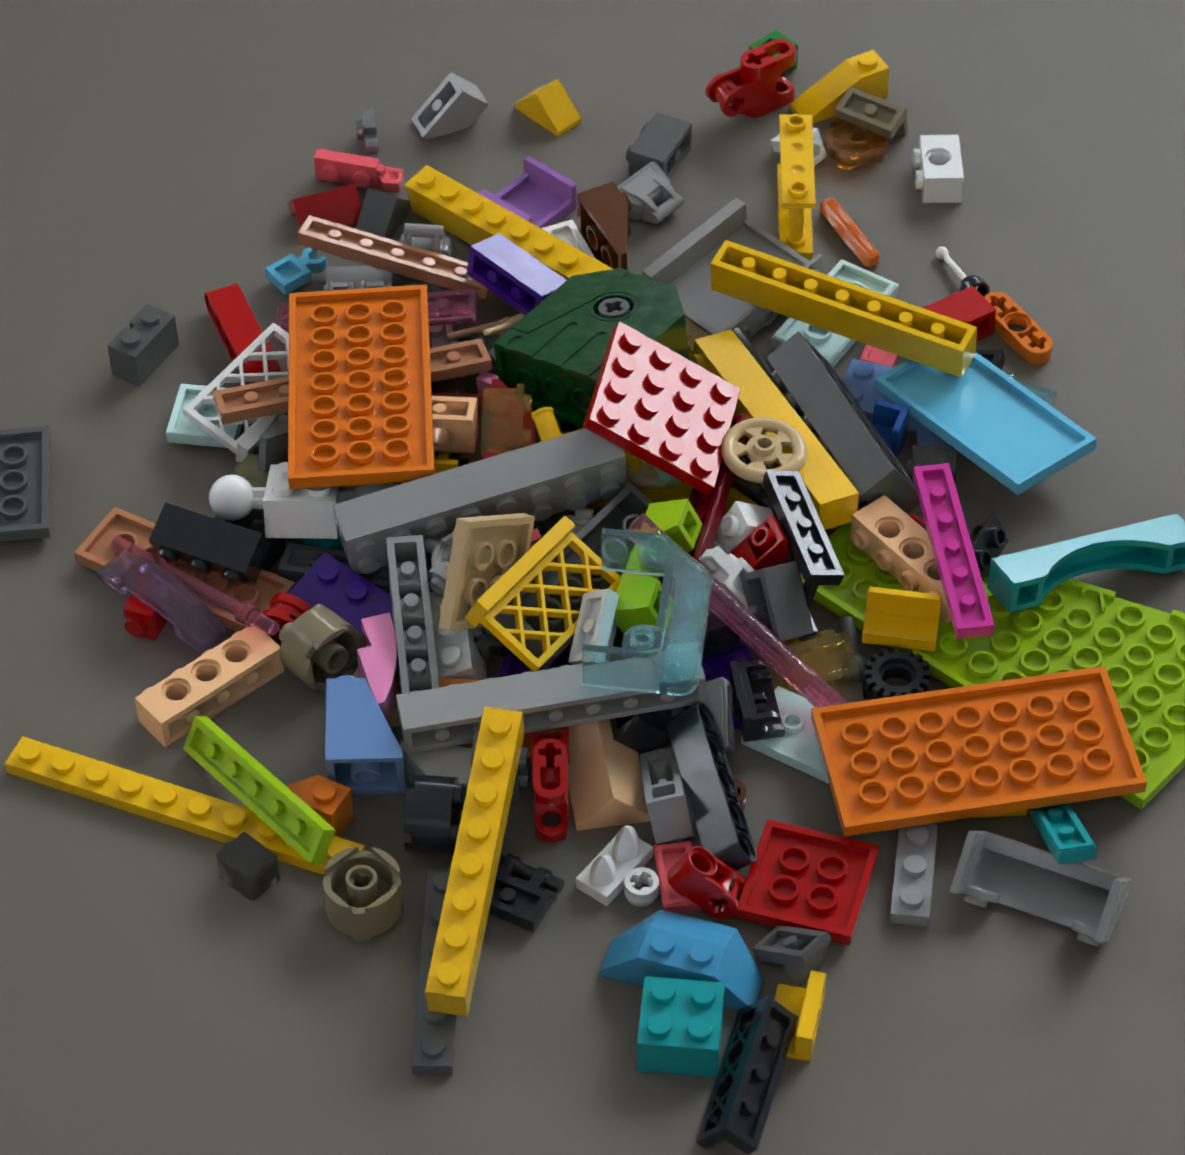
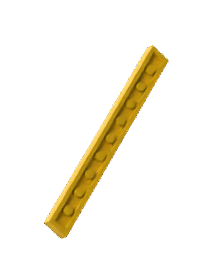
M24 736L21 737L4 763L6 773L324 875V869L328 861L340 851L352 847H358L359 851H365V845L333 836L323 864H310L249 808Z

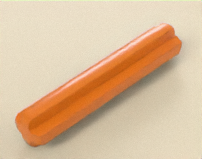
M835 198L823 199L820 203V212L866 268H871L873 265L877 266L880 262V253Z

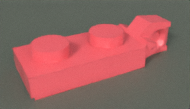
M320 148L316 150L314 155L317 180L330 183L355 184L359 188H374L385 192H400L404 181V169L384 166L380 164V159Z

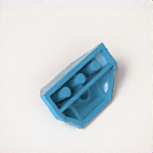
M665 910L657 911L612 939L600 969V976L642 987L644 986L645 976L725 983L724 1007L737 1011L758 1000L764 981L737 928Z

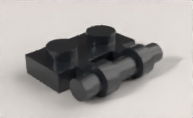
M500 854L489 914L534 932L552 904V894L545 892V890L547 889L559 894L564 886V880L553 876L552 871L541 866L536 869L521 863V858L512 854L504 856ZM517 877L522 880H525L528 882V884L518 881L514 878Z

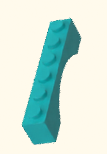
M1176 513L995 557L991 560L987 588L1003 607L1011 613L1041 605L1045 597L1056 586L1070 578L1085 573L1109 569H1132L1166 574L1185 569V522Z

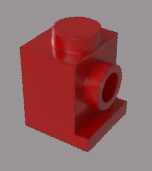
M137 576L134 580L136 592L133 596L127 598L124 605L123 614L127 618L124 628L133 636H142L156 640L174 610L170 585Z

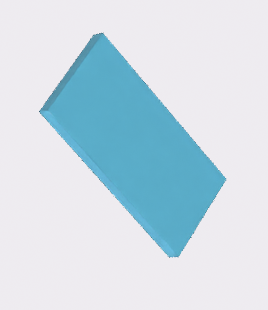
M977 352L962 378L912 360H907L875 378V390L894 404L909 407L910 416L1016 495L1023 493L1096 449L1097 438Z

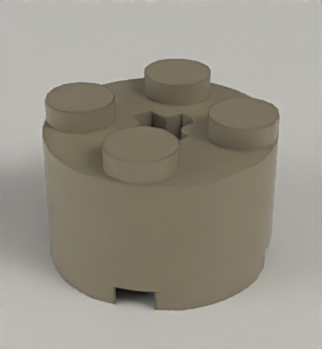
M323 604L313 606L294 622L285 624L279 633V639L282 641L280 659L283 666L312 689L322 690L324 693H326V679L338 678L343 675H354L356 670L353 667L357 661V649L366 647L363 634Z
M352 847L340 851L328 861L324 869L322 881L325 912L329 922L338 931L351 936L355 941L365 942L373 936L390 929L402 916L403 894L401 875L396 860L390 854L379 848L371 847V851H359L358 847Z

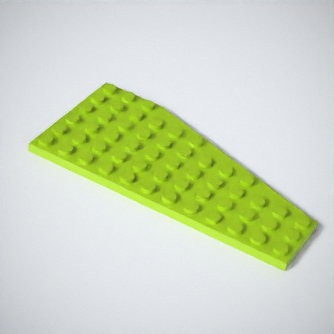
M851 522L843 524L828 537L844 572L843 580L840 585H819L813 599L842 618L846 616L853 617L855 626L863 631L868 587L904 589L900 582L890 573L880 569L876 561L866 552L855 547L850 539ZM988 572L982 582L995 625L994 635L957 639L952 621L947 624L940 618L935 652L911 649L912 657L917 653L923 656L922 662H928L931 675L951 688L1105 666L1147 782L1145 792L1121 795V797L1142 810L1185 767V613L1173 609L1170 614L1115 597V591L1072 578L1056 586L1045 597L1041 605L1009 613L988 590ZM801 574L802 586H803V584H804L805 581H804L803 576H802V574ZM900 648L899 653H905L906 648Z

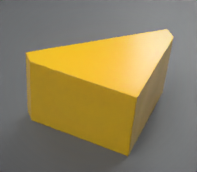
M559 79L535 89L514 103L515 109L557 137L562 136L581 123V116Z

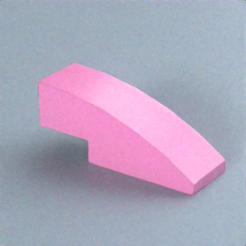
M390 612L361 619L362 634L365 638L366 647L357 649L359 677L365 678L387 722L393 710L398 682L396 636Z

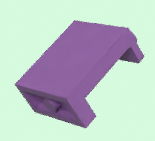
M530 156L524 159V173L494 195L484 188L478 192V194L541 229L557 224L577 208L576 184Z

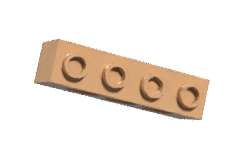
M432 396L434 451L475 453L479 434L477 398Z
M885 495L852 514L850 539L855 547L866 552L876 561L880 569L887 571L898 580L904 590L941 595L940 618L947 624L951 622L928 532Z
M256 623L235 632L226 641L213 649L205 651L199 658L183 668L175 670L170 676L156 685L146 688L140 695L135 697L139 722L164 747L169 746L189 733L195 716H207L211 719L283 673L284 666L280 659V646Z

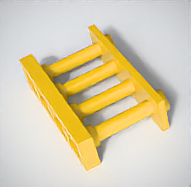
M779 115L780 164H777L779 240L810 261L813 258L811 208L816 206L812 115Z

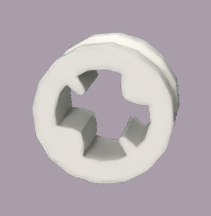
M637 867L626 874L624 894L629 903L634 906L644 907L653 904L658 899L659 878L655 871L650 868ZM642 884L648 885V887L644 886L641 890L635 889V887H640Z

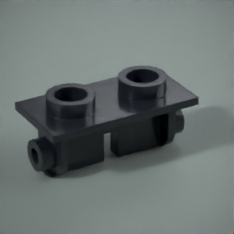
M995 512L991 513L986 522L977 524L970 536L982 581L990 570L992 558L999 557L1008 543L1006 531L1001 526Z

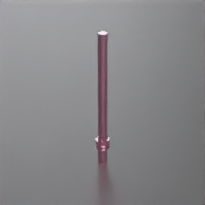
M116 536L112 540L111 548L233 614L235 620L247 627L254 626L271 636L278 632L279 623L260 613V609L247 601L239 602L120 536Z

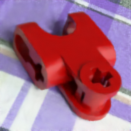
M780 38L746 51L741 56L740 67L718 74L709 81L705 91L707 98L714 103L719 102L720 111L726 117H734L740 113L747 117H760L790 104L795 98V87L780 75L795 65L796 47L791 42ZM783 53V54H781V55H778V56H776V57H773V55H775V54Z
M569 726L562 727V732H531L534 826L536 837L542 841H561L568 836ZM548 813H556L561 817V823L556 827L550 828L542 823V818Z

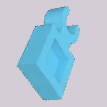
M307 248L299 258L289 254L266 267L265 277L284 295H287L312 281L311 273L324 271L327 267V260L324 255L316 259V250Z

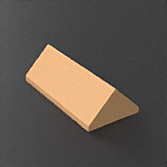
M610 719L569 726L570 764H568V793L576 831L650 821L645 802L638 752L613 739Z

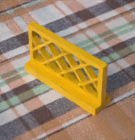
M566 516L560 519L475 602L465 616V619L474 628L481 623L533 672L538 671L575 634L580 611L571 610L569 596L583 597L584 593L603 590L592 589L590 574L601 575L611 585L609 589L614 592L617 591L620 583V576L571 532L576 525ZM568 546L580 556L581 565L565 563L563 551ZM542 571L558 572L559 586L543 585ZM566 572L582 574L584 588L568 587ZM520 593H536L538 608L521 606ZM544 594L561 595L562 609L546 608ZM498 614L514 615L516 629H505L494 618ZM522 615L538 616L540 631L524 630ZM547 617L563 618L565 632H549ZM525 639L542 640L543 654L539 658H536L526 648Z

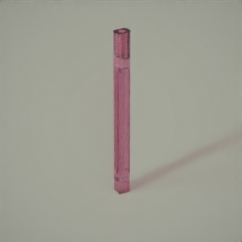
M644 513L631 523L626 532L815 708L848 703Z

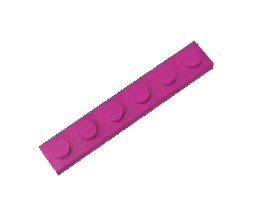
M949 463L913 467V480L956 638L994 635L995 625L950 465Z

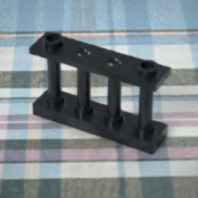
M766 470L762 483L771 502L769 508H771L774 516L780 523L788 540V550L791 548L793 553L790 562H797L799 574L803 576L805 581L803 590L807 607L809 608L819 585H840L844 572L800 472ZM812 616L811 623L814 633L804 636H816L818 632Z

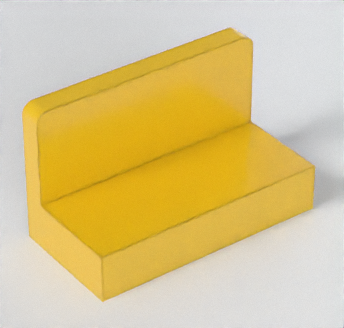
M868 587L862 643L935 652L942 596L938 594Z
M811 970L807 988L785 984L777 986L774 1000L798 1016L787 1058L811 1062L825 998L826 973Z

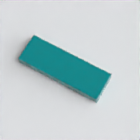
M1069 803L1028 809L1027 813L1059 865L1097 859V847Z

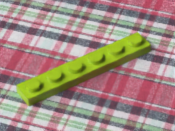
M195 716L183 750L310 864H323L336 830L207 716Z

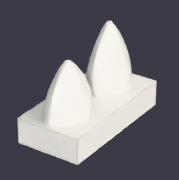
M623 826L619 833L576 878V888L608 906L625 888L624 879L626 874L634 868L644 867L653 857V846L639 839L634 827Z

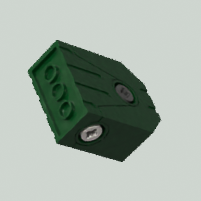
M622 268L571 276L518 321L512 329L510 328L493 343L498 379L533 411L543 407H552L557 420L565 423L569 422L576 427L584 429V421L612 329L619 321L689 360L685 313L676 286L667 283L663 284L658 282V280L640 274H633Z

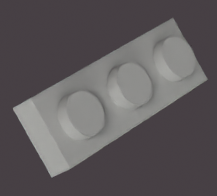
M938 824L899 828L889 923L929 927Z

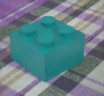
M645 976L637 1038V1071L717 1077L724 1018L725 983Z

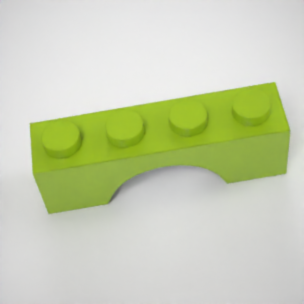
M688 499L649 503L616 591L619 594L614 621L624 636L661 633L665 630L673 603L658 578L674 559L693 551L702 527V522Z

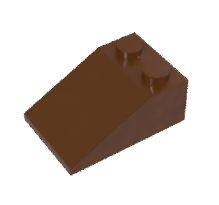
M610 182L577 193L578 230L595 259L613 269L622 268L628 270V236L631 235L628 212L631 210V205L626 193H621L615 183Z

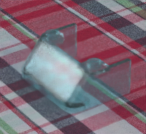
M602 528V570L663 576L664 578L656 626L636 625L631 627L624 634L622 648L583 644V686L675 696L691 694L697 689L700 680L712 595L711 573L664 534Z

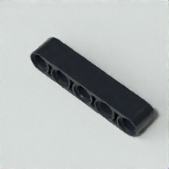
M698 702L668 719L666 722L667 730L702 847L710 851L713 856L738 871L755 862L757 854L715 718L703 702Z

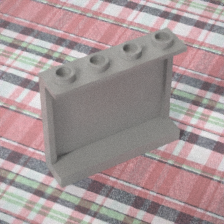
M735 198L642 271L643 276L658 280V282L663 284L667 283L676 286L685 313V322L702 335L709 336L740 327L748 338L751 339L764 326L770 325L779 313L711 289L710 263L723 242L728 240L823 273V256L817 254L809 261L747 219L746 204Z

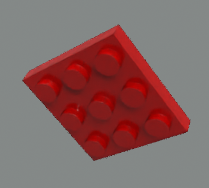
M767 819L756 850L757 860L751 864L738 902L736 918L774 928L777 925L824 931L829 933L832 942L850 946L879 856L880 845Z

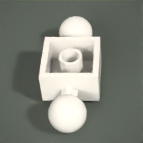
M282 462L278 465H270L266 487H252L245 478L238 475H226L219 478L210 489L209 503L217 516L229 521L244 518L250 513L252 508H263L265 538L338 539L339 531L334 504L394 487V484L357 485L356 488L337 486L289 490L288 462Z

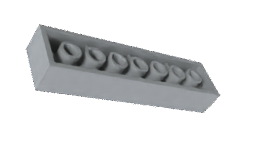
M582 429L334 504L340 541L349 567L357 574L373 573L380 567L387 565V537L423 535L424 542L427 538L440 541L453 532L457 518L526 513L535 516V521H543L550 518L553 514L566 510L576 511L595 501L602 499L612 500L627 486L626 456L622 448L587 429Z

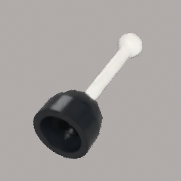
M941 246L936 249V257L944 260L962 280L960 291L973 286L983 297L989 293V285L977 275L966 276L950 258L946 247Z

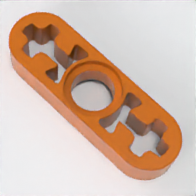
M1002 292L986 294L984 298L996 309L994 331L1025 362L1032 365H1043L1049 362L1052 356V338L1009 295ZM1011 325H1020L1024 327L1025 330L1016 332L1010 330L1008 327Z

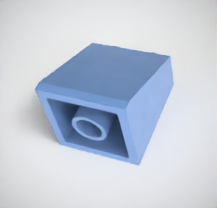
M343 675L338 678L326 679L325 763L328 779L351 788L352 795L406 793L403 752L365 678Z

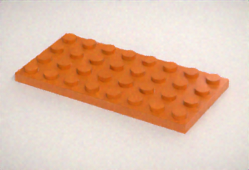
M427 285L289 293V490L410 482L435 474Z
M1105 666L811 709V720L844 837L1141 793L1146 790L1147 782Z

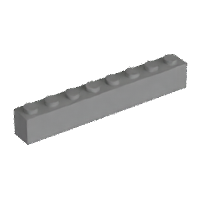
M693 644L611 659H599L575 665H563L557 668L534 672L528 671L522 674L498 678H487L463 684H451L434 689L411 691L396 695L405 752L409 754L473 743L474 730L480 729L484 707L523 712L524 733H531L689 706L698 702L706 703V678L697 646Z

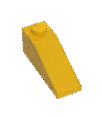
M874 50L848 58L791 102L790 109L794 114L812 115V124L835 116V108L850 86L881 99L888 97L890 68Z

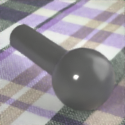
M846 616L839 620L846 655L841 664V673L849 681L860 682L863 681L867 659L860 655L854 618Z

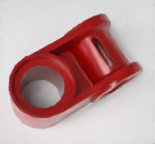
M701 846L691 847L667 873V879L672 889L704 909L710 916L717 919H729L736 913L738 908L737 897L742 893L745 879L739 871L723 863L707 849ZM731 880L734 882L732 887L730 886ZM715 900H719L717 906L714 904Z

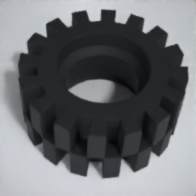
M893 647V653H889L887 648L881 649L880 656L875 652L871 655V661L867 660L863 675L864 698L872 700L930 691L931 670H929L928 662H922L923 656L919 653L912 657V650L906 648L905 653H899L900 647ZM899 677L907 680L910 684L895 687L886 684L883 680Z

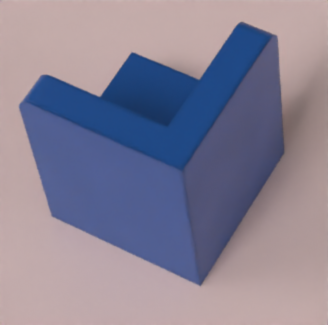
M876 400L872 424L894 456L898 458L907 438L910 408Z

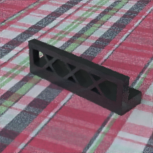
M770 996L760 999L738 1011L696 1143L704 1149L723 1140L728 1141L746 1155L758 1149L798 1021V1016Z

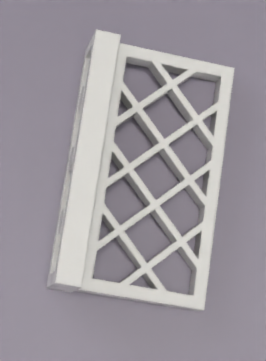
M273 322L183 409L185 417L235 453L236 462H243L250 453L259 455L260 436L278 414L288 415V412L222 425L219 415L218 417H204L196 410L202 405L214 404L213 391L220 390L224 383L240 382V386L245 385L244 382L268 381L288 377L289 333ZM274 336L285 344L286 351L266 352L265 344ZM267 360H287L288 372H268ZM247 361H262L263 373H244L243 365ZM244 424V433L235 441L224 432V425Z

